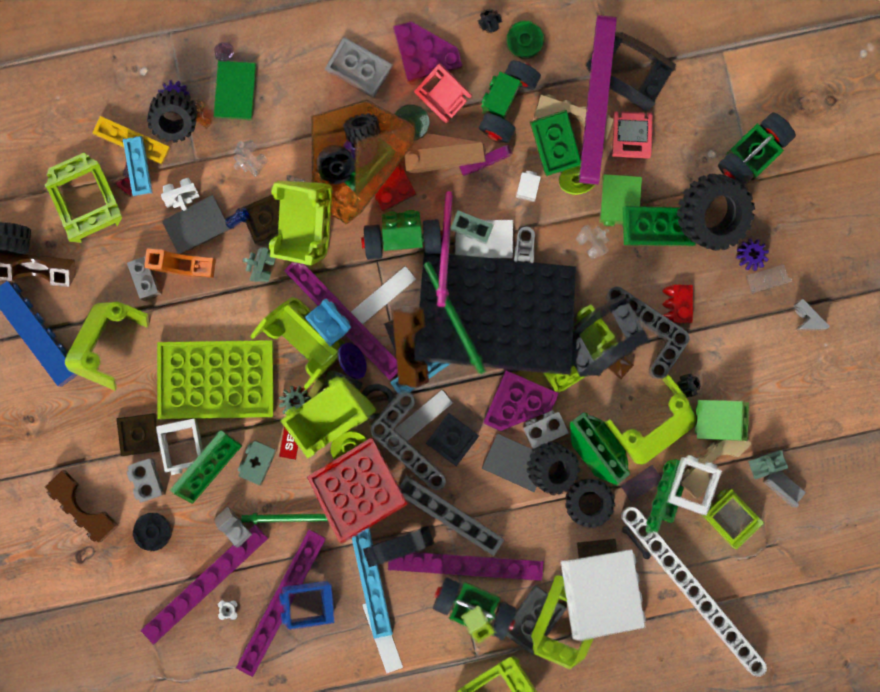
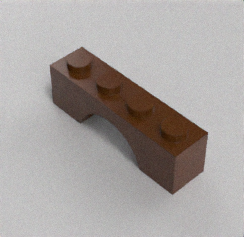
M0 252V280L13 281L20 277L38 276L48 280L50 285L70 287L75 278V260Z
M404 305L393 310L398 380L400 385L418 388L429 382L428 364L424 361L414 360V338L416 332L425 327L423 308Z
M66 470L60 471L45 486L48 490L46 493L51 499L58 500L61 504L60 508L66 514L70 513L75 518L73 521L78 527L85 528L88 532L87 536L93 542H102L119 525L107 512L89 514L83 511L76 500V491L79 483Z

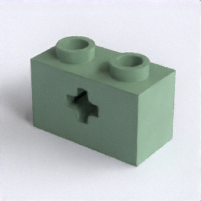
M458 210L451 226V231L487 244L494 224Z
M254 441L253 444L249 443L245 452L248 454L245 461H241L238 467L239 477L259 486L262 485L277 450L258 441ZM257 457H259L258 461L261 464L253 467L254 463L252 462V459H257Z

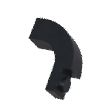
M426 526L399 537L364 548L363 551L368 566L372 567L433 545L434 541L429 527Z

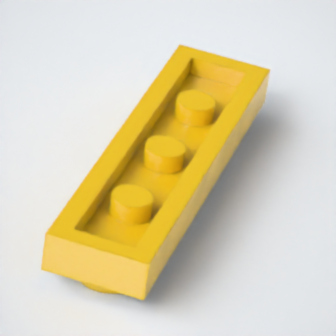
M102 116L99 117L92 132L94 135L123 148V139L143 136L146 157L163 165L170 150L169 146Z

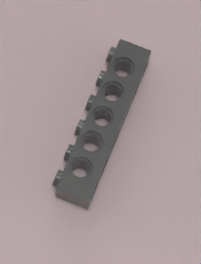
M407 475L400 484L399 488L405 499L494 556L504 538Z

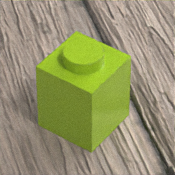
M479 606L462 616L470 634L478 643L495 633L486 614Z

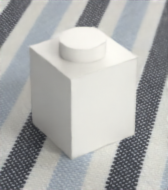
M522 172L516 198L535 201L540 182V176H537L536 172Z

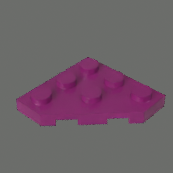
M413 22L393 26L408 82L427 77L438 64H442L448 71L462 68L457 47Z
M505 371L483 424L502 431L550 412L559 393L509 371Z

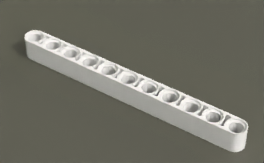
M624 508L621 513L624 523L740 663L752 675H763L766 672L765 662L657 532L647 533L645 536L639 534V528L642 525L647 526L645 517L636 508ZM630 510H633L636 514L635 519L632 521H628L626 518V514ZM655 540L660 542V548L657 551H653L651 548V544ZM670 555L673 558V562L671 565L666 566L663 560L666 556ZM683 570L685 578L678 581L676 574L678 571ZM691 586H696L698 590L694 596L689 594ZM704 601H709L710 608L703 611L701 604ZM717 616L722 617V623L719 626L714 625V619ZM734 631V639L728 641L726 639L727 633ZM746 646V655L740 656L739 649ZM758 661L760 667L757 671H753L752 664Z

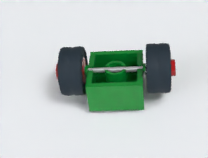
M512 60L505 73L499 72L498 76L494 75L489 85L490 93L486 92L481 102L484 117L479 129L492 140L509 143L516 128L505 118L519 91V87L534 90L541 78V74L527 63Z
M774 112L769 114L760 125L757 123L726 153L725 158L718 164L721 173L746 185L750 180L753 181L784 151L782 148L786 147L796 137L795 131L789 122L779 114Z
M406 210L401 213L389 211L381 214L383 237H381L379 224L364 226V237H361L362 249H365L368 260L381 259L383 257L382 245H384V251L423 248L422 242L425 241V253L427 255L441 253L443 230H440L439 220H424L423 235L421 233L420 211Z
M446 577L442 586H438L434 597L436 600L433 610L444 615H448L450 612V620L466 626L462 616L479 606L486 614L489 622L492 620L491 626L495 632L492 636L504 640L508 631H511L515 624L516 607L501 602L496 613H494L500 601L499 596L465 581L460 589L461 584Z

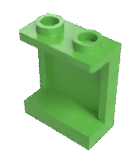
M607 174L602 176L600 223H603L604 226L622 224L623 227V207L640 206L642 177Z
M698 400L696 405V415L698 418L695 425L697 439L748 441L749 402Z

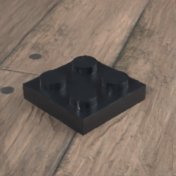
M448 413L426 444L457 466L479 435Z

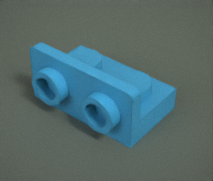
M324 299L318 307L305 317L329 346H332L347 334L351 328L347 318L341 316L336 306L327 299Z

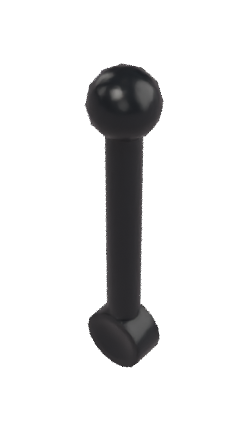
M624 526L622 532L627 534L643 553V558L649 559L651 554L645 551L629 532V527Z

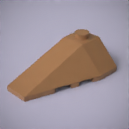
M429 133L408 136L404 151L406 171L413 174L486 162L483 142Z

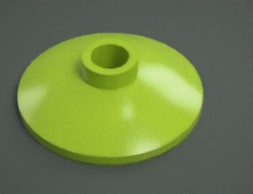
M581 165L564 170L559 177L560 188L564 192L573 195L586 193L595 184L579 183Z
M346 431L332 441L330 446L332 457L334 459L339 458L365 442L367 438L360 432Z

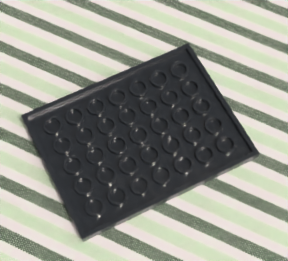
M424 252L419 308H423L425 327L417 331L414 360L475 366L471 364V357L445 307L438 306L436 289L424 267L425 263L431 262L439 278L441 253L427 255ZM449 254L446 288L448 290V297L478 356L482 357L484 367L563 375L571 374L576 266L536 262L530 264L524 261L514 262V260Z

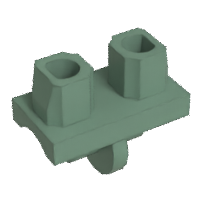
M259 248L257 256L251 252L249 259L243 258L242 262L247 264L245 271L251 272L249 281L269 282L271 272L262 269L264 263L273 265L276 258L270 257V252H268L267 248Z
M782 450L748 461L754 479L788 468Z

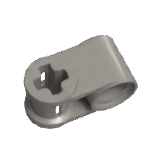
M530 227L521 228L517 234L514 262L524 261L533 264L535 233ZM523 231H527L531 234V239L529 241H523L521 239V233Z

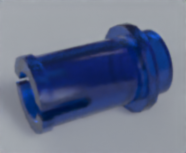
M238 208L236 213L225 219L226 226L229 229H234L240 223L247 222L249 212L245 208Z

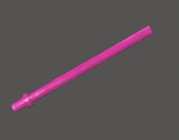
M450 191L445 192L439 289L436 291L438 306L440 307L445 306L446 296H448L446 288L453 193Z

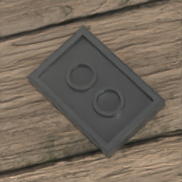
M213 195L188 207L187 210H182L162 220L178 254L181 255L230 230Z
M497 434L482 469L532 492H535L537 488L528 476L530 474L527 473V468H529L527 461L531 460L529 456L531 453L534 454L535 450Z
M537 585L533 587L517 609L514 616L515 624L506 635L532 655H534L531 634L548 596V593ZM557 601L544 632L545 636H548L567 609L559 601Z

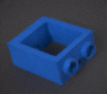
M328 581L282 587V593H279L280 604L284 607V612H281V621L288 630L334 623L332 588ZM321 589L323 615L291 619L289 594Z

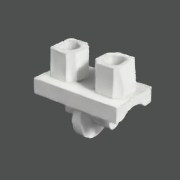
M189 178L182 179L180 181L181 187L177 189L174 188L173 184L163 186L161 197L167 208L181 206L183 211L187 210L186 204L191 203L192 199L199 197L194 183Z

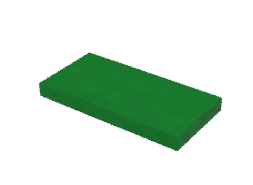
M623 207L624 245L696 246V243L688 239L682 232V227L679 226L678 219L681 218L677 216V210L680 207Z
M221 430L172 486L170 491L193 504L239 451L242 444Z

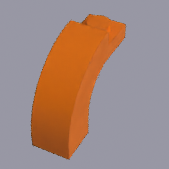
M147 249L144 268L175 275L214 278L216 259L181 255L165 250Z

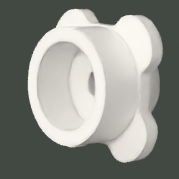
M222 600L218 603L220 608L219 619L230 618L234 620L237 618L236 601L225 602Z

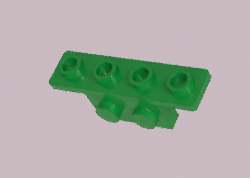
M678 459L668 460L663 467V475L657 486L656 498L652 502V511L646 521L647 527L645 531L648 533L658 532L662 520L668 523L674 522L678 506L669 503L668 499L680 463ZM679 484L675 496L681 498L684 486Z

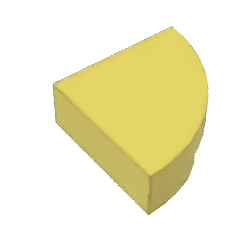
M321 376L308 393L309 397L313 398L318 395L321 388L325 386V377Z

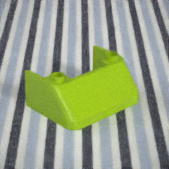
M291 297L265 316L250 337L254 339L261 332H264L270 338L278 339L283 336L309 360L305 369L311 378L304 386L305 389H308L338 359L339 348L345 342L340 338L332 346H329L305 318L311 310L301 300Z
M101 302L95 304L65 358L66 368L70 372L116 390L115 378L98 371L101 361L98 354L94 353L93 350L109 319L121 321L126 318L148 328V314L121 302Z
M669 375L662 378V380L674 395L669 400V408L674 416L643 438L634 429L627 430L621 434L610 419L604 421L636 464L647 463L696 425L697 419L687 398Z

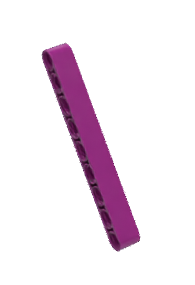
M597 15L579 183L599 185L617 20L616 17Z

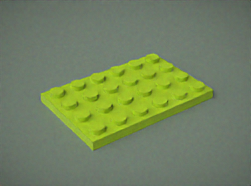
M273 340L157 342L158 419L274 417Z

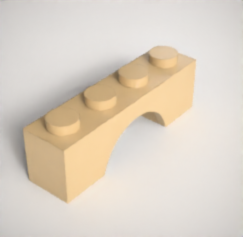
M545 94V96L541 95L533 120L567 110L569 117L579 120L585 127L587 107L581 106L580 108L574 106V103L571 101L563 100L562 102L556 100V97L553 95ZM609 114L606 115L604 144L607 141L614 120L610 118Z
M719 440L717 443L714 441L707 448L708 452L704 456L700 455L698 457V463L704 465L706 462L712 463L717 457L722 455L739 457L752 443L749 440ZM695 467L691 470L686 469L683 472L680 484L694 498L698 499L707 489L709 472Z

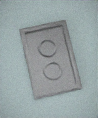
M343 37L327 64L325 71L375 98L391 71L393 64Z

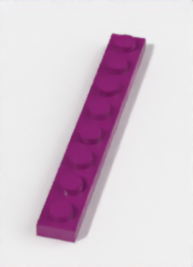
M292 262L284 270L317 306L324 299H327L336 306L339 314L346 317L351 326L345 335L389 380L398 373L397 360L305 264Z
M256 524L249 530L252 535L238 548L232 545L140 630L153 645L269 539Z
M310 529L308 530L236 669L251 677L254 676L282 623L281 612H284V607L280 604L279 599L282 587L303 583L326 540L325 537ZM297 593L289 594L290 606Z
M414 552L389 561L388 570L542 581L543 561Z

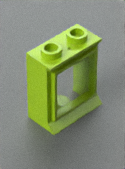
M724 488L717 494L716 497L718 499L714 503H710L707 514H701V516L733 549L737 550L764 522L733 489L728 488L726 490Z

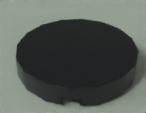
M159 513L142 515L136 520L133 528L135 543L147 551L162 549L169 543L172 535L170 522Z

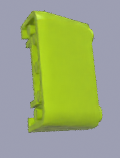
M274 182L272 194L276 200H280L278 235L271 239L269 243L270 257L312 266L324 259L328 253L332 186L330 184L313 182Z
M591 304L578 311L576 316L577 322L573 324V327L595 310ZM602 318L580 334L593 361L617 344L616 337ZM572 362L570 375L543 373L552 388L558 393L585 378L579 376Z
M337 376L328 382L331 386L299 408L295 409L293 406L285 412L286 417L281 420L307 458L313 456L318 450L324 448L352 427L369 418L376 411L373 404L345 377L340 379Z

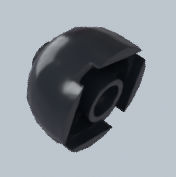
M330 145L325 147L318 155L317 171L321 179L329 181L330 184H341L349 180L352 172H355L356 162L351 152L344 146Z

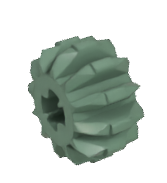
M290 386L291 393L284 389L283 392L287 396L279 397L280 400L285 401L279 404L280 408L286 407L283 410V414L292 408L293 404L290 401L295 400L296 397H298L300 404H296L295 409L309 401L311 397H305L308 391L304 390L300 394L301 386L297 387L296 392L294 387Z

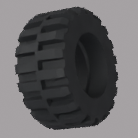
M708 174L707 177L703 175L698 178V182L693 181L689 184L690 188L684 190V197L678 203L681 205L680 209L677 210V216L681 218L678 219L679 226L682 227V232L688 239L706 249L718 251L720 249H729V245L734 247L739 243V239L743 240L746 237L745 233L747 230L750 231L752 227L750 225L751 220H754L755 214H753L755 203L751 202L753 196L748 192V188L745 185L722 174ZM725 196L727 212L724 219L715 227L707 228L705 223L707 207L717 197Z

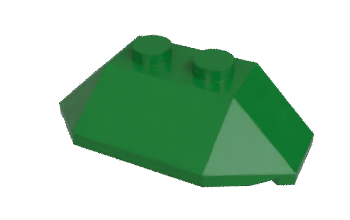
M583 412L570 422L572 446L594 476L618 485L630 475L627 453L603 420Z

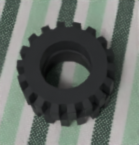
M172 89L171 92L164 90L163 94L159 92L150 103L147 117L148 127L152 129V134H157V138L160 140L164 138L165 142L173 140V143H177L179 139L182 142L185 140V137L189 138L195 130L197 120V107H195L194 100L190 101L191 97L188 94L185 96L183 91L178 93L175 89ZM175 112L178 113L182 117V119L175 121L169 120L163 115V113Z
M0 222V252L13 254L29 253L31 229L20 224Z
M548 442L547 445L543 443L541 448H535V453H531L529 456L531 460L527 461L529 466L527 473L530 474L528 477L532 483L545 493L551 495L556 493L561 495L563 491H569V487H573L575 485L574 481L579 478L577 473L580 472L578 467L580 462L577 460V456L556 442L555 444ZM559 461L557 470L548 476L552 464Z
M583 479L576 482L569 489L565 498V508L568 515L574 522L583 527L595 528L604 525L614 513L615 497L611 492L612 490L605 483L596 479ZM590 491L598 494L601 499L599 511L592 515L583 513L579 507L581 495Z

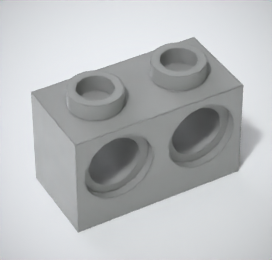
M146 256L127 262L139 298L143 301L162 295L154 271L144 268Z
M552 410L543 414L544 419L537 421L535 418L525 423L526 427L523 430L532 449L568 433L559 412L554 413ZM551 419L558 421L559 426L556 430H551L548 426ZM538 427L541 430L539 438L531 436L532 428Z
M153 458L128 466L127 476L130 482L133 481L135 487L133 494L136 500L139 499L141 503L165 495ZM141 466L146 470L144 477H140L137 474V470ZM145 485H150L152 488V493L149 496L143 491Z

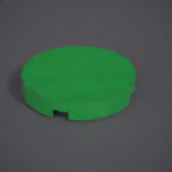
M531 21L517 22L508 31L506 37L507 47L515 57L530 59L536 56L542 49L544 44L543 32L538 25Z

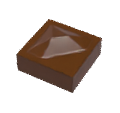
M623 357L608 367V369L621 380L634 365Z

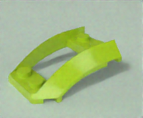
M82 153L48 169V180L45 187L53 200L70 242L83 243L82 238L114 223L118 227L122 215L98 161ZM92 171L106 205L73 219L58 186Z
M555 576L531 634L534 654L571 669L585 659L594 638L582 640L577 650L544 635L558 599L567 602L563 576Z
M511 656L476 677L457 692H474L499 675H502L512 692L537 691L520 666V660Z

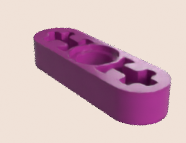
M506 145L485 154L486 162L459 166L462 175L466 176L513 155L510 146Z

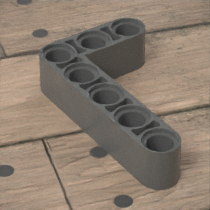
M611 288L606 295L608 302L613 300L611 298L613 291L619 292L620 295L624 294L628 302L636 304L634 313L641 325L666 341L649 367V374L652 378H664L690 340L688 332L623 288ZM645 312L652 315L651 322H646L643 319ZM660 323H665L668 326L667 333L659 330ZM676 334L683 335L684 342L682 344L676 342ZM667 349L671 350L674 354L671 360L667 359L664 355ZM656 365H659L663 368V373L661 376H658L654 373V367Z
M403 390L372 421L370 426L371 434L430 488L440 490L446 482L444 474L393 429L414 406L415 400L412 393ZM409 396L411 398L410 403L407 405L401 404V397ZM390 410H395L398 415L396 418L390 419L387 417V413ZM381 424L385 429L382 433H376L374 427ZM392 437L399 439L398 444L395 446H391L388 443ZM411 450L413 452L412 457L404 458L402 456L404 451ZM418 464H427L426 470H417ZM440 476L441 481L438 484H434L431 482L432 477Z

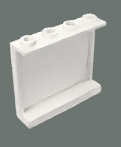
M622 550L620 552L576 560L561 561L573 639L584 640L645 628L644 622L646 617L642 611L641 603L643 599L641 592H639V575L635 569L636 557L632 550Z

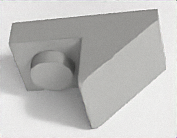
M804 299L799 300L793 305L796 308L795 312L801 318H806L796 330L823 331L830 327Z
M229 507L224 509L214 519L217 528L224 532L237 548L252 535Z

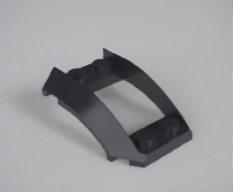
M615 32L613 56L620 44L623 43L654 61V64L638 90L612 75L610 77L609 89L633 104L638 105L643 111L648 112L656 104L655 100L671 73L675 71L676 64L645 43L623 32ZM592 54L585 64L588 72H591Z
M624 294L600 306L573 327L572 363L580 377H599L612 364L637 350L636 348L651 342ZM612 312L626 339L615 344L593 361L580 334L590 325Z

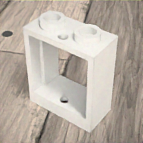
M197 419L156 427L165 472H171V475L183 473L182 469L189 468L193 463L189 462L172 466L166 433L192 428L197 455L199 456L203 452Z
M693 456L681 457L668 502L706 515L721 471L717 469L715 464L706 462L705 465L698 463L699 459ZM686 464L712 473L701 505L675 496Z

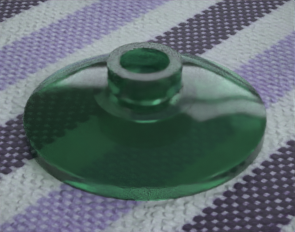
M417 105L402 106L394 113L392 118L394 133L404 141H415L422 138L427 133L430 125L427 112ZM414 123L415 125L413 128H409L408 124Z

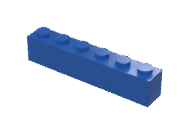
M4 282L0 285V310L56 385L64 386L77 376V374L70 372L66 368L65 358L68 352L62 343L58 344L55 340L56 334L51 328L47 329L43 324L45 322L44 318L39 313L33 311L32 302L27 297L24 299L21 295L22 289L16 282Z

